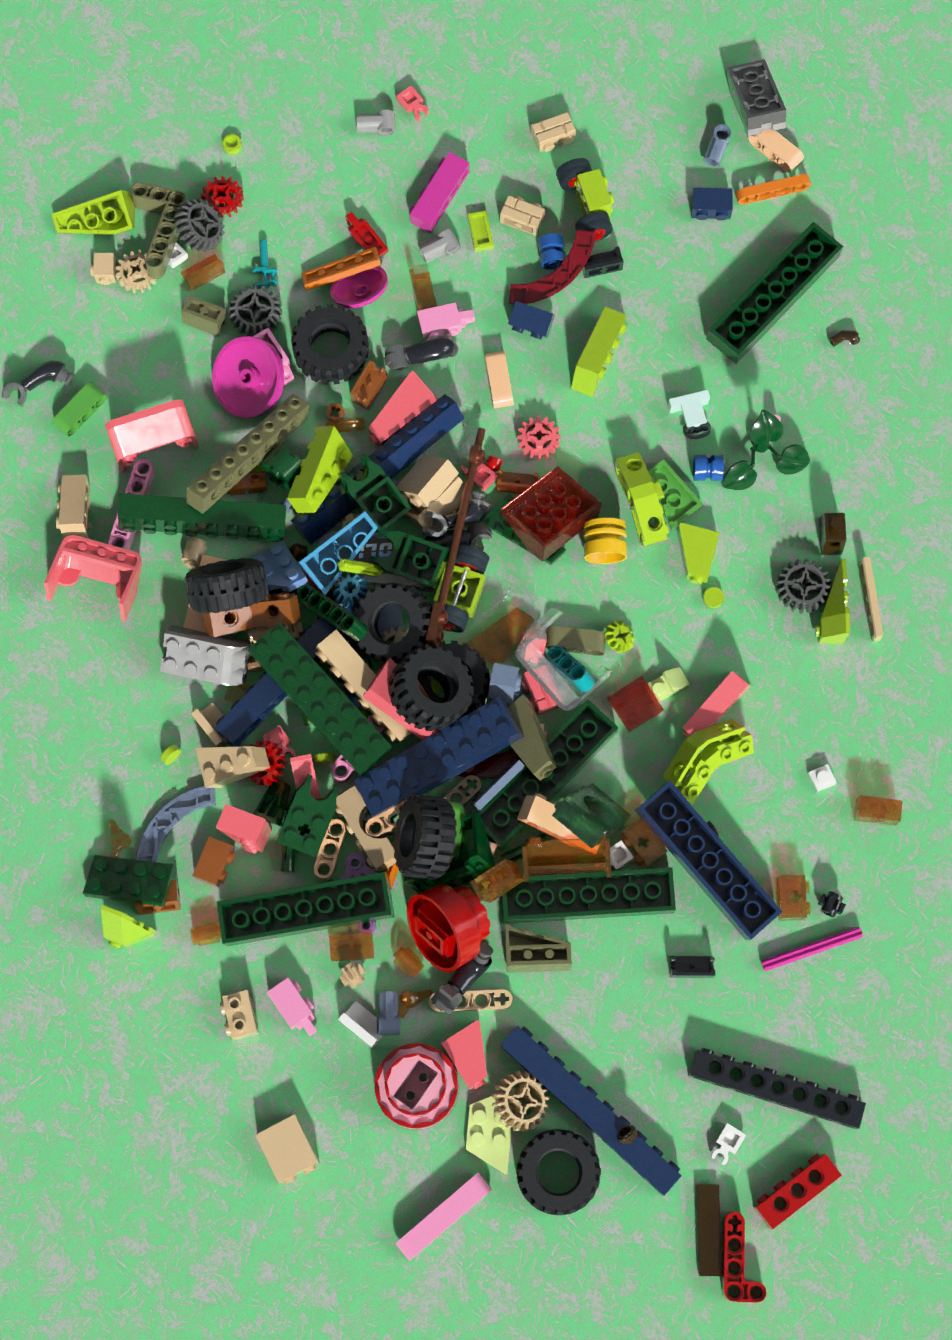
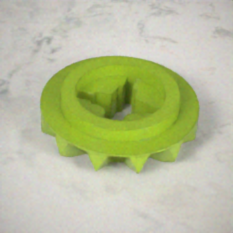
M622 620L611 622L605 629V640L608 646L618 653L630 650L635 641L632 635L634 631H630L628 628L629 624H624ZM618 634H624L623 638H615Z

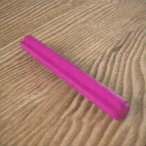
M855 927L763 959L761 965L764 971H768L863 937L860 927Z

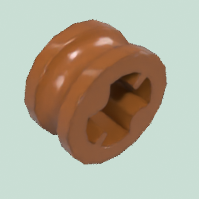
M338 403L330 404L326 409L327 419L331 423H340L344 419L343 407ZM332 410H336V412L339 410V416H331Z

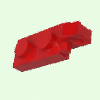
M353 212L345 216L347 223L350 225L348 230L363 251L376 247L379 258L389 252L387 246L366 220L362 218L358 220Z

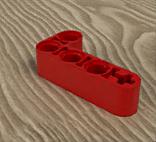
M728 1212L723 1217L722 1294L727 1300L733 1302H761L767 1294L765 1286L756 1281H744V1217L738 1212ZM733 1215H735L736 1220H739V1224L735 1225V1232H739V1236L734 1234L728 1235V1231L733 1232L732 1224L728 1223L729 1219L733 1218ZM732 1238L737 1239L739 1242V1247L736 1251H731L728 1248V1242ZM732 1261L737 1262L739 1266L738 1272L735 1274H730L728 1271V1264ZM735 1284L739 1290L738 1294L735 1297H730L727 1292L728 1287ZM757 1285L761 1290L760 1296L752 1298L750 1289Z

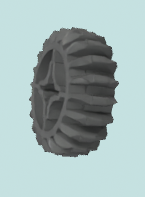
M193 198L182 203L176 210L177 214L173 217L176 220L173 225L178 228L175 233L181 235L179 240H184L185 246L190 245L191 250L196 249L198 252H206L217 247L221 240H223L222 236L225 232L222 229L225 225L221 223L223 218L218 216L219 211L213 209L214 205H208V201H202L201 198L196 200Z
M256 284L254 289H250L247 285V291L244 292L240 289V295L234 294V300L230 301L231 307L228 309L229 314H231L229 318L233 322V327L238 328L240 334L245 331L246 336H249L251 333L254 336L266 328H269L271 332V327L277 329L276 322H281V316L279 315H282V309L280 308L282 305L278 301V296L276 294L273 295L271 289L266 291L264 285L258 289ZM259 300L265 301L270 306H266V304L259 303ZM256 305H257V309H258V310H257V312H255V317H254V314H253V313H254V310H256ZM240 316L250 318L252 320V323L245 321Z
M799 559L795 561V565L789 562L788 568L783 567L782 573H779L777 576L779 581H776L775 585L779 588L776 590V594H783L779 600H786L784 605L786 608L789 605L793 606L791 608L792 612L799 608L800 614L804 612V609L809 614L812 612V608L818 611L819 605L824 606L826 603L824 599H827L829 596L827 592L831 590V586L828 585L831 583V579L825 578L828 575V571L821 572L822 565L818 568L815 567V561L811 565L808 564L807 559H804L803 564H801ZM801 573L800 579L788 581L790 576ZM809 575L813 576L817 582L812 581ZM803 580L804 584L807 586L804 593L803 589L801 588L802 586H800ZM790 591L797 593L798 598L794 597ZM819 592L817 597L806 600L807 594Z

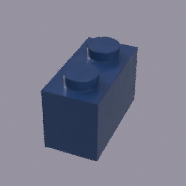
M693 188L691 218H697L698 220L709 218L720 221L731 219L733 211L732 188Z
M516 301L508 324L512 326L511 330L523 334L525 330L531 332V337L542 340V337L548 338L555 315Z

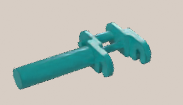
M260 240L261 267L253 268L252 273L258 271L259 274H264V281L254 283L253 288L256 284L259 288L264 285L268 289L269 286L278 285L279 282L275 280V274L278 273V270L274 268L268 269L267 241ZM271 274V280H267V275Z

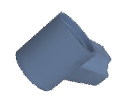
M720 124L715 127L703 159L708 165L713 167L720 165L731 136L729 126ZM722 134V135H724L726 138H723V139H722V138H719L717 135Z
M393 991L379 992L377 1035H400L401 1020L400 1016H398V993Z

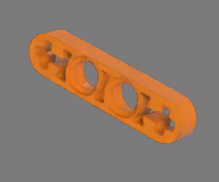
M801 174L744 187L735 194L738 204L743 205L804 191L811 187V181L808 174Z

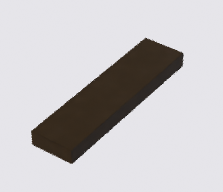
M696 1185L699 1276H722L719 1185Z

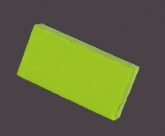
M487 211L467 213L474 251L493 249L494 243Z

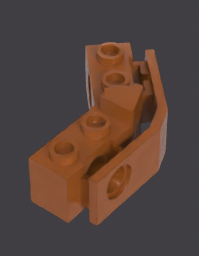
M285 592L277 595L268 594L259 603L243 607L242 609L219 613H203L206 634L211 637H218L254 627L275 626L278 622L281 625L294 624L301 619L297 595Z

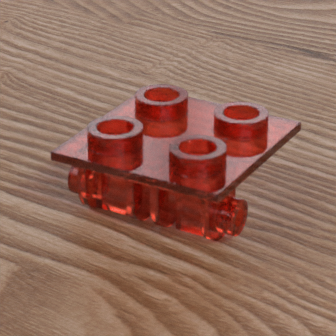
M640 676L607 697L628 732H631L664 711L643 676Z

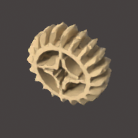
M520 1071L514 1072V1075L512 1073L507 1074L506 1079L502 1078L500 1080L501 1085L495 1086L498 1093L492 1095L494 1099H497V1102L492 1103V1106L498 1108L494 1114L501 1115L499 1122L503 1123L506 1121L505 1127H513V1131L521 1129L522 1132H525L528 1128L530 1130L535 1129L536 1124L540 1125L542 1123L541 1118L547 1116L544 1110L550 1107L545 1104V1101L550 1099V1097L544 1096L547 1089H541L542 1083L540 1081L536 1082V1077L533 1075L529 1077V1072L521 1074ZM515 1084H519L515 1094L508 1095L510 1089ZM517 1098H521L520 1100H522L523 1103H526V1104L521 1105V1103H519V1100H516V1099H517ZM533 1108V1111L530 1114V1116L526 1119H523L524 1114H526L527 1109Z

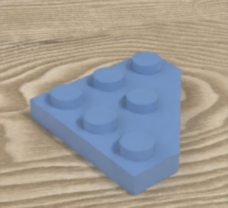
M283 541L252 557L253 559H258L264 565L268 590L282 588L283 591L291 592L308 582L305 574Z

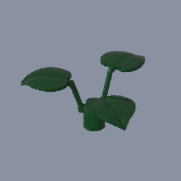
M762 409L749 432V440L752 444L750 448L751 464L749 465L745 460L733 464L723 478L722 487L744 490L754 484L757 473L752 468L755 466L756 451L763 453L769 449L779 458L776 463L777 470L788 475L798 473L807 467L810 463L808 452L803 446L793 444L786 447L782 455L778 454L769 441L775 442L783 435V425L775 415Z

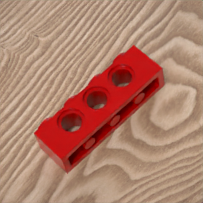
M815 1154L808 1160V1166L804 1169L801 1166L790 1174L792 1176L791 1179L787 1182L784 1180L780 1181L773 1187L775 1190L769 1196L765 1193L756 1200L757 1205L754 1209L769 1229L773 1230L842 1176L826 1154ZM811 1170H815L819 1174V1179L815 1183L811 1182L808 1178ZM795 1183L799 1184L802 1188L799 1196H794L791 1192V1187ZM776 1197H781L784 1200V1207L780 1210L774 1206Z

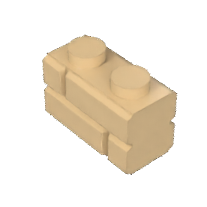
M568 112L531 125V135L539 152H549L560 144L568 145L573 142L576 136V130Z
M508 196L500 213V223L537 236L545 217V209L539 203L533 202L531 204L525 202L520 196Z

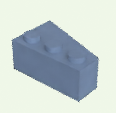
M494 663L489 684V702L500 697L506 701L509 707L515 698H519L522 675H519L518 667Z

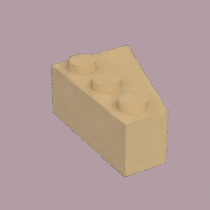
M87 475L62 476L61 484H58L60 500H57L59 516L56 517V527L60 529L63 539L69 535L89 539L87 529H90V522H88L90 485Z
M263 747L195 748L205 788H222L270 768L266 750Z

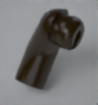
M841 330L830 337L829 342L833 347L844 340H849L850 344L855 345L860 342V337L856 331Z

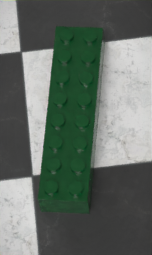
M812 222L708 330L706 340L737 364L840 257L843 245L815 222Z
M119 493L118 523L119 529H123L124 532L142 530L147 534H155L157 531L164 532L166 535L185 533L186 536L190 537L201 534L206 535L208 538L226 536L227 539H238V537H244L250 541L267 539L269 542H279V540L284 539L286 505L218 500L202 514L187 504V498Z
M280 622L247 649L252 658L359 776L364 775L392 750V746Z
M589 699L547 740L556 764L552 774L540 781L524 764V768L477 812L483 820L488 839L492 843L497 844L499 850L503 851L528 825L517 819L526 795L534 796L535 793L547 797L546 801L550 802L617 734L619 727Z
M672 867L501 878L504 924L672 914L676 911Z
M385 872L217 901L222 944L226 946L395 917L389 876Z

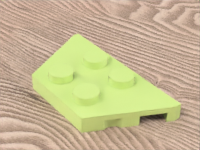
M511 1088L508 1095H514L515 1088ZM490 1096L470 1104L466 1150L502 1173L508 1174L511 1128L505 1127L506 1121L503 1123L499 1122L501 1115L494 1114L498 1108L492 1106V1103L497 1102V1099Z

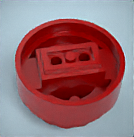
M438 884L412 896L407 904L408 926L418 949L434 967L441 971L452 972L474 959L480 952L481 941L485 940L490 934L491 923L487 918V909L481 904L479 896L471 892L468 887L458 886L453 889L450 886Z

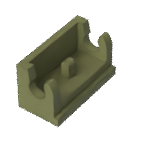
M189 296L181 310L182 323L219 337L221 324L225 325L226 309Z

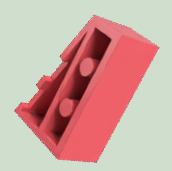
M225 804L216 825L218 830L241 844L245 851L252 854L257 852L263 853L272 831L266 819Z

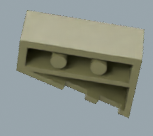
M505 924L507 973L571 971L570 942L546 935L531 933L529 930H521Z

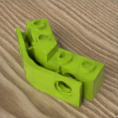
M639 452L617 458L615 461L616 476L630 505L640 545L646 546L668 539L666 534L669 533L667 523L664 521L662 505L659 502V499L664 498L659 481L653 482ZM651 517H654L655 523L652 527H649L648 521Z
M733 719L696 731L683 742L662 778L671 781L685 799L694 804L715 768L717 769L725 763L754 753L752 734L745 731V726Z

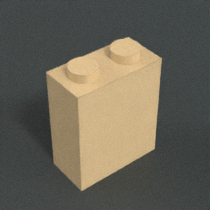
M424 454L396 487L408 504L429 509L459 473L448 459Z
M295 1114L255 1135L278 1183L284 1182L287 1185L297 1179V1174L304 1172L306 1175L317 1169L315 1165L320 1163Z

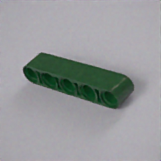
M304 584L298 589L296 594L298 600L356 641L365 637L368 631L367 625L308 584Z

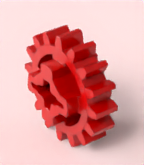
M221 176V180L214 177L213 183L207 181L208 187L202 188L201 199L203 201L207 200L208 205H214L213 209L219 211L218 214H220L221 218H224V214L231 217L232 211L237 214V207L242 208L241 201L244 200L242 187H239L238 181L233 182L232 177L225 180L224 176Z
M268 740L256 741V745L250 744L249 746L265 748L270 768L247 778H251V783H257V785L261 786L272 785V781L277 782V775H283L281 768L286 767L282 763V760L286 757L280 756V753L283 751L282 748H277V743H272Z

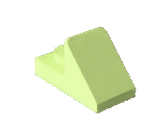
M678 667L664 671L662 676L644 685V689L655 705L690 686V683L681 668Z

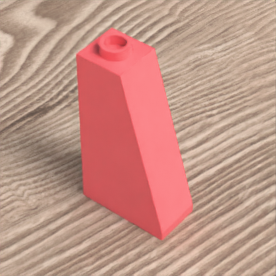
M414 371L408 374L369 426L370 435L368 437L375 446L379 445L381 447L392 436L436 402L437 398Z
M389 658L382 665L362 697L423 741L438 730L426 731L425 727L420 730L415 728L413 723L409 725L404 721L405 718L402 715L399 716L396 711L398 709L396 706H392L390 700L393 697L389 695L388 688L391 686L389 685V678L397 664Z
M732 671L682 727L685 730L683 734L688 738L696 731L715 725L751 685L736 672Z

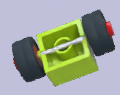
M576 158L565 162L557 169L556 176L563 190L576 189V196L583 217L576 222L575 229L596 232L595 242L600 241L610 235L613 230L610 216L613 213L612 204H614V198L611 192L608 193L607 178L605 175H602L600 169L592 171L589 161L585 158Z
M459 544L445 604V610L448 612V621L443 626L444 631L464 632L468 619L473 620L486 583V575L483 574L486 571L490 558L487 553L477 547ZM445 569L433 599V604L438 602Z

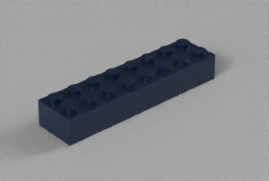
M497 697L360 776L354 782L371 816L375 817L404 802L413 795L426 794L520 740L524 735L506 701Z
M671 781L662 785L634 810L745 940L753 939L782 913V910Z

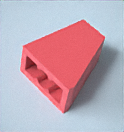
M311 754L290 758L296 789L304 782L307 774L313 776L310 793L314 798L321 799L315 764Z
M476 1020L441 1043L469 1089L473 1087L475 1090L486 1083L484 1079L487 1078L480 1022Z

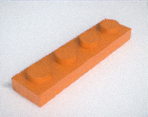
M373 247L301 273L304 286L308 291L380 266L381 262L377 248Z

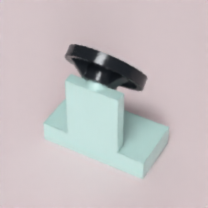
M708 390L671 398L668 401L669 413L683 412L686 422L683 426V434L689 439H701L711 433V425L706 420L702 406L709 402L710 395ZM701 431H706V432H704V433H702V434H699V435H692L693 433H699V432H701Z

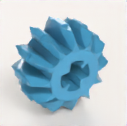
M348 573L346 579L340 576L341 583L337 582L334 584L337 589L333 593L334 596H337V602L339 604L343 603L344 608L351 605L354 609L360 597H366L365 592L369 590V587L365 585L366 580L364 578L360 579L359 574L356 573L352 578L351 574Z

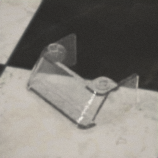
M551 608L526 631L516 648L515 655L517 660L557 706L565 711L574 709L613 672L604 666L599 667L591 675L595 683L592 689L587 692H580L561 676L538 649L546 641L545 629L562 615L561 611Z

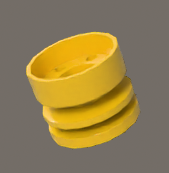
M596 518L584 523L583 530L585 533L583 536L588 541L584 544V559L586 561L596 564H612L626 560L627 543L622 541L627 537L625 521L616 518Z

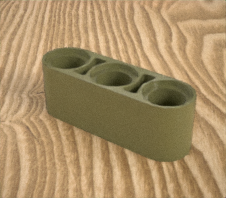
M554 625L547 627V642L545 646L547 649L553 646H561L571 653L596 656L605 654V632Z

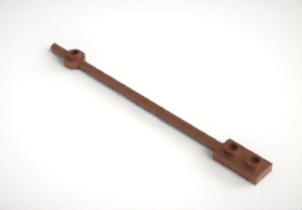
M478 428L475 443L469 451V469L438 602H434L425 639L428 646L430 645L432 648L439 646L444 638L443 626L448 621V612L445 610V604L477 466H480L481 462L485 460V451L482 450L486 431L484 428Z

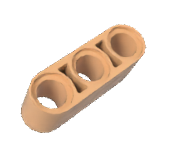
M761 130V134L748 137L749 142L785 172L790 173L804 159L803 153L776 130Z
M505 351L484 354L493 408L513 406Z
M404 802L369 819L365 826L366 832L372 838L378 839L393 834L396 831V823L392 824L390 822L391 817L399 814ZM380 824V832L372 833L373 826Z
M339 819L331 820L315 862L314 872L321 881H329L333 878L347 830L345 824ZM333 826H341V833L338 835L332 834L331 829ZM327 846H335L336 851L334 854L327 855L325 853ZM324 865L330 867L327 875L319 874L320 867Z

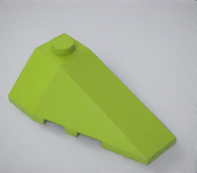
M119 190L52 213L51 215L57 233L120 234L134 229L136 210L130 191Z
M841 559L819 623L815 625V637H818V643L843 644L850 634V609L846 607L849 596L848 591L844 590V587L847 586L846 559Z
M102 905L103 936L109 940L108 945L120 949L121 945L130 947L156 934V930L149 926L145 927L144 923L134 920V918L123 912Z

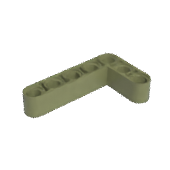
M135 183L131 187L134 206L138 209L162 214L145 259L148 276L152 279H159L166 272L179 233H175L178 228L173 225L176 221L173 217L177 214L176 210L182 203L187 202L186 195L178 190L146 183Z

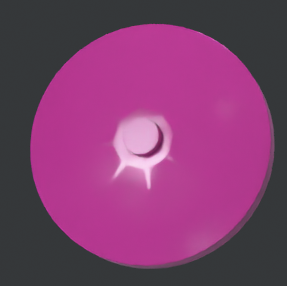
M244 336L231 340L220 350L212 371L213 389L219 403L229 413L242 418L262 416L276 405L284 387V368L279 354L272 345L257 337Z

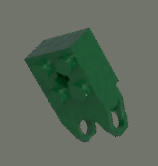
M362 454L359 456L364 468V474L361 479L355 481L344 471H339L337 474L342 481L344 492L360 514L366 511L378 527L375 533H380L381 529L385 530L412 508L384 470L372 462L366 454ZM379 500H382L384 502L383 504H381L383 506L382 508L378 507Z
M381 529L380 534L393 542V551L387 557L371 556L370 560L380 564L388 572L437 589L450 549L401 531L389 532ZM426 557L427 564L421 567L422 564L419 563V560H423Z
M307 774L304 782L295 790L275 840L280 844L316 858L336 810V797L340 787L334 784L326 797L321 799L314 798L310 793L313 776ZM308 824V831L300 833L301 831L298 827Z

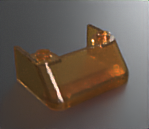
M593 834V838L541 840V837H529L528 841L524 842L522 846L524 882H529L530 876L536 874L607 871V878H611L610 838L605 837V834Z

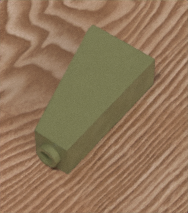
M523 694L509 706V709L524 737L510 746L530 771L541 781L552 774L556 764L533 704Z

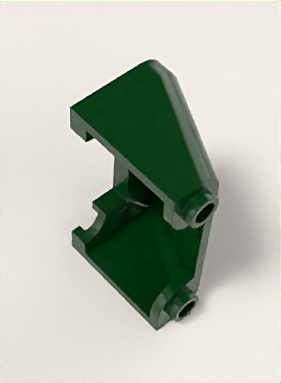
M475 811L467 813L461 818L463 830L459 858L456 862L450 864L449 868L445 870L444 875L435 880L404 875V882L417 893H420L438 884L447 885L454 889L458 886L465 887L494 876L496 873L495 861L483 820Z

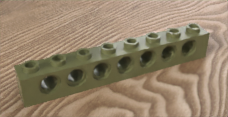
M295 394L287 398L187 487V504L202 514L258 465L279 443H282L307 420L309 404Z

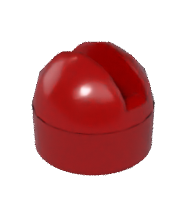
M491 455L486 460V466L494 472L498 471L503 464L501 459Z

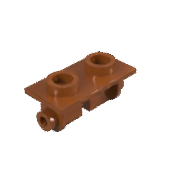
M266 473L246 474L227 494H231V496L245 494V489H249V494L264 493L267 490Z

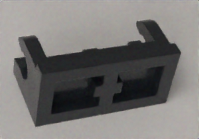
M616 246L612 251L590 255L582 269L584 279L623 270L624 261L619 246Z
M670 956V978H714L715 958L713 956Z

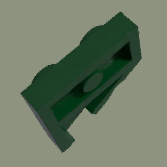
M280 780L277 782L272 781V785L268 787L253 814L266 819L267 822L281 826L291 786Z

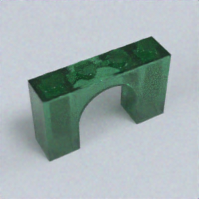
M593 783L587 787H581L579 791L575 790L572 795L569 793L565 798H560L555 804L554 808L556 810L552 814L555 819L591 849L597 846L608 832L612 835L619 832L631 817V814Z

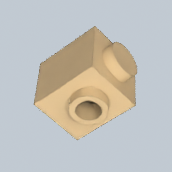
M94 253V264L90 265V272L97 283L102 285L117 283V271L115 269L117 267V260L114 253Z

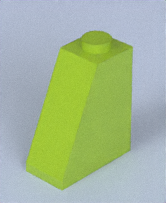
M680 522L677 533L686 579H689L694 584H706L720 532Z

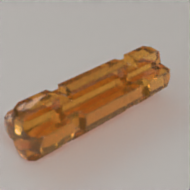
M361 417L355 418L356 420H339L337 423H334V421L327 422L325 426H335L338 433L354 431L356 428L357 430L365 429L364 418Z

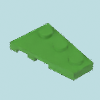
M664 459L648 471L653 482L659 481L664 498L659 499V502L662 505L671 531L680 522L682 523L702 507L703 503Z

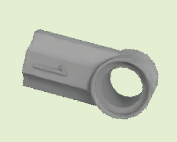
M381 110L378 114L357 115V132H378L383 136L393 135L395 133V113L391 110Z
M446 229L439 233L436 239L419 246V251L423 260L428 263L445 254L447 256L455 254L460 250L461 245L452 229Z

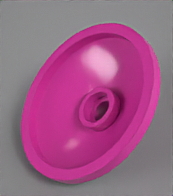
M377 266L333 282L331 286V297L337 305L344 306V308L367 306L383 294L388 285V276L383 268Z

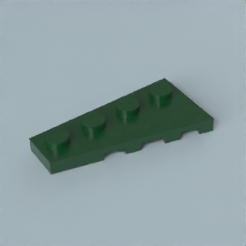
M510 494L480 520L491 530L550 565L566 552V549Z

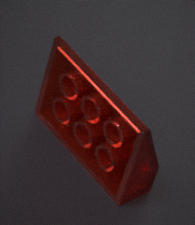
M557 466L502 508L501 513L526 548L543 562L580 533L585 522L598 518L602 503Z

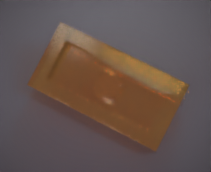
M214 254L182 271L181 275L189 289L193 291L226 272L222 261Z
M410 269V281L417 311L437 307L429 272L414 275V270Z

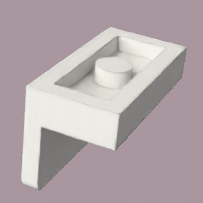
M357 1001L338 1019L371 1048L383 1036L377 1035V1018Z

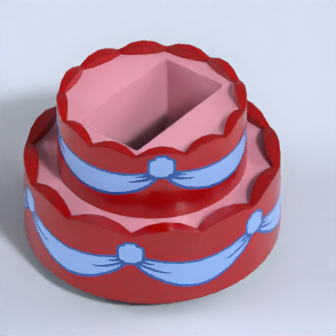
M421 1043L406 1044L394 1049L381 1062L375 1076V1096L381 1111L391 1122L405 1129L424 1130L438 1125L452 1112L459 1095V1078L453 1063L437 1048ZM423 1073L427 1075L425 1082L419 1080V1076ZM408 1092L415 1094L413 1100L407 1099Z

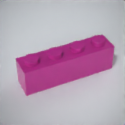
M450 152L446 158L443 157L441 159L438 171L431 175L428 182L429 185L426 189H422L417 204H413L409 211L411 224L430 234L470 172V162Z

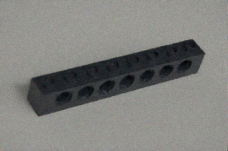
M707 1048L695 1051L689 1077L843 1126L860 1129L866 1103L861 1102V1097L852 1094H848V1097L839 1095L840 1091L827 1087V1090L818 1088L819 1084L806 1081V1084L797 1081L798 1077L785 1074V1077L776 1075V1070L764 1067L763 1071L755 1068L756 1064L748 1061H743V1064L735 1062V1058L729 1055L722 1054V1057L713 1055L714 1051ZM710 1062H717L719 1064L720 1070L717 1074L710 1072ZM732 1068L740 1071L741 1077L739 1080H733L730 1077V1070ZM753 1075H758L761 1078L762 1083L759 1087L752 1085L751 1077ZM774 1081L780 1082L783 1089L780 1094L772 1090ZM795 1088L803 1091V1098L801 1100L794 1098L793 1091ZM816 1095H821L824 1098V1105L822 1107H818L814 1103ZM838 1101L843 1102L845 1105V1112L843 1114L838 1113L835 1109Z

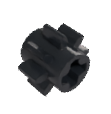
M829 891L827 895H821L818 905L822 906L820 911L834 918L836 914L841 915L846 904L842 903L843 897L832 891Z

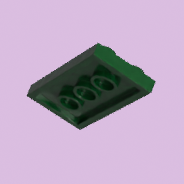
M94 855L83 895L91 898L165 907L176 867L174 864Z

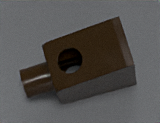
M824 513L819 517L821 555H842L847 539L845 513Z

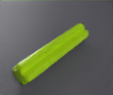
M341 559L337 563L340 571L379 577L383 573V569H381L379 564Z

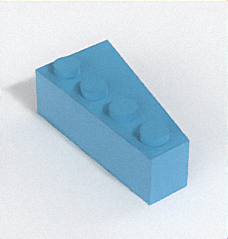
M364 511L298 563L321 593L326 595L343 573V571L339 570L337 563L341 559L353 560L378 527L366 511Z

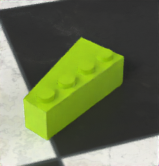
M606 306L604 307L576 365L571 389L591 397L594 396L600 380H603L607 364L610 365L613 359L614 349L617 350L621 341L619 337L624 335L627 330L628 324L625 323L626 314Z
M335 426L315 427L313 432L315 434L314 440L309 442L307 447L309 450L306 459L302 460L300 475H296L287 497L297 513H316L339 478L337 473L343 471L353 457Z

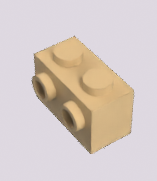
M245 990L222 996L223 1002H220L222 1015L227 1017L228 1023L224 1024L227 1036L237 1040L259 1034L250 992Z

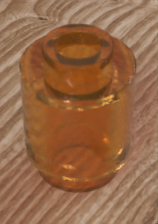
M215 921L199 924L195 928H191L193 945L203 946L220 943V925Z
M401 947L393 955L395 957L393 962L407 976L410 975L412 978L425 967L421 963L422 960L409 947L405 949Z

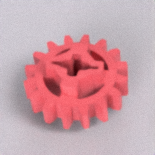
M537 416L535 421L530 417L529 423L523 422V428L518 429L520 434L517 436V441L520 442L519 449L524 448V455L530 453V459L537 456L538 460H541L542 455L548 459L549 452L555 454V448L560 446L558 442L561 440V435L558 434L559 427L553 428L555 422L548 423V417H545L543 421L540 420V416Z

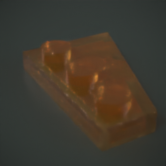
M517 607L466 644L469 645L471 650L475 648L479 652V656L483 657L491 665H494V663L503 664L519 642L521 632L527 631L534 618Z

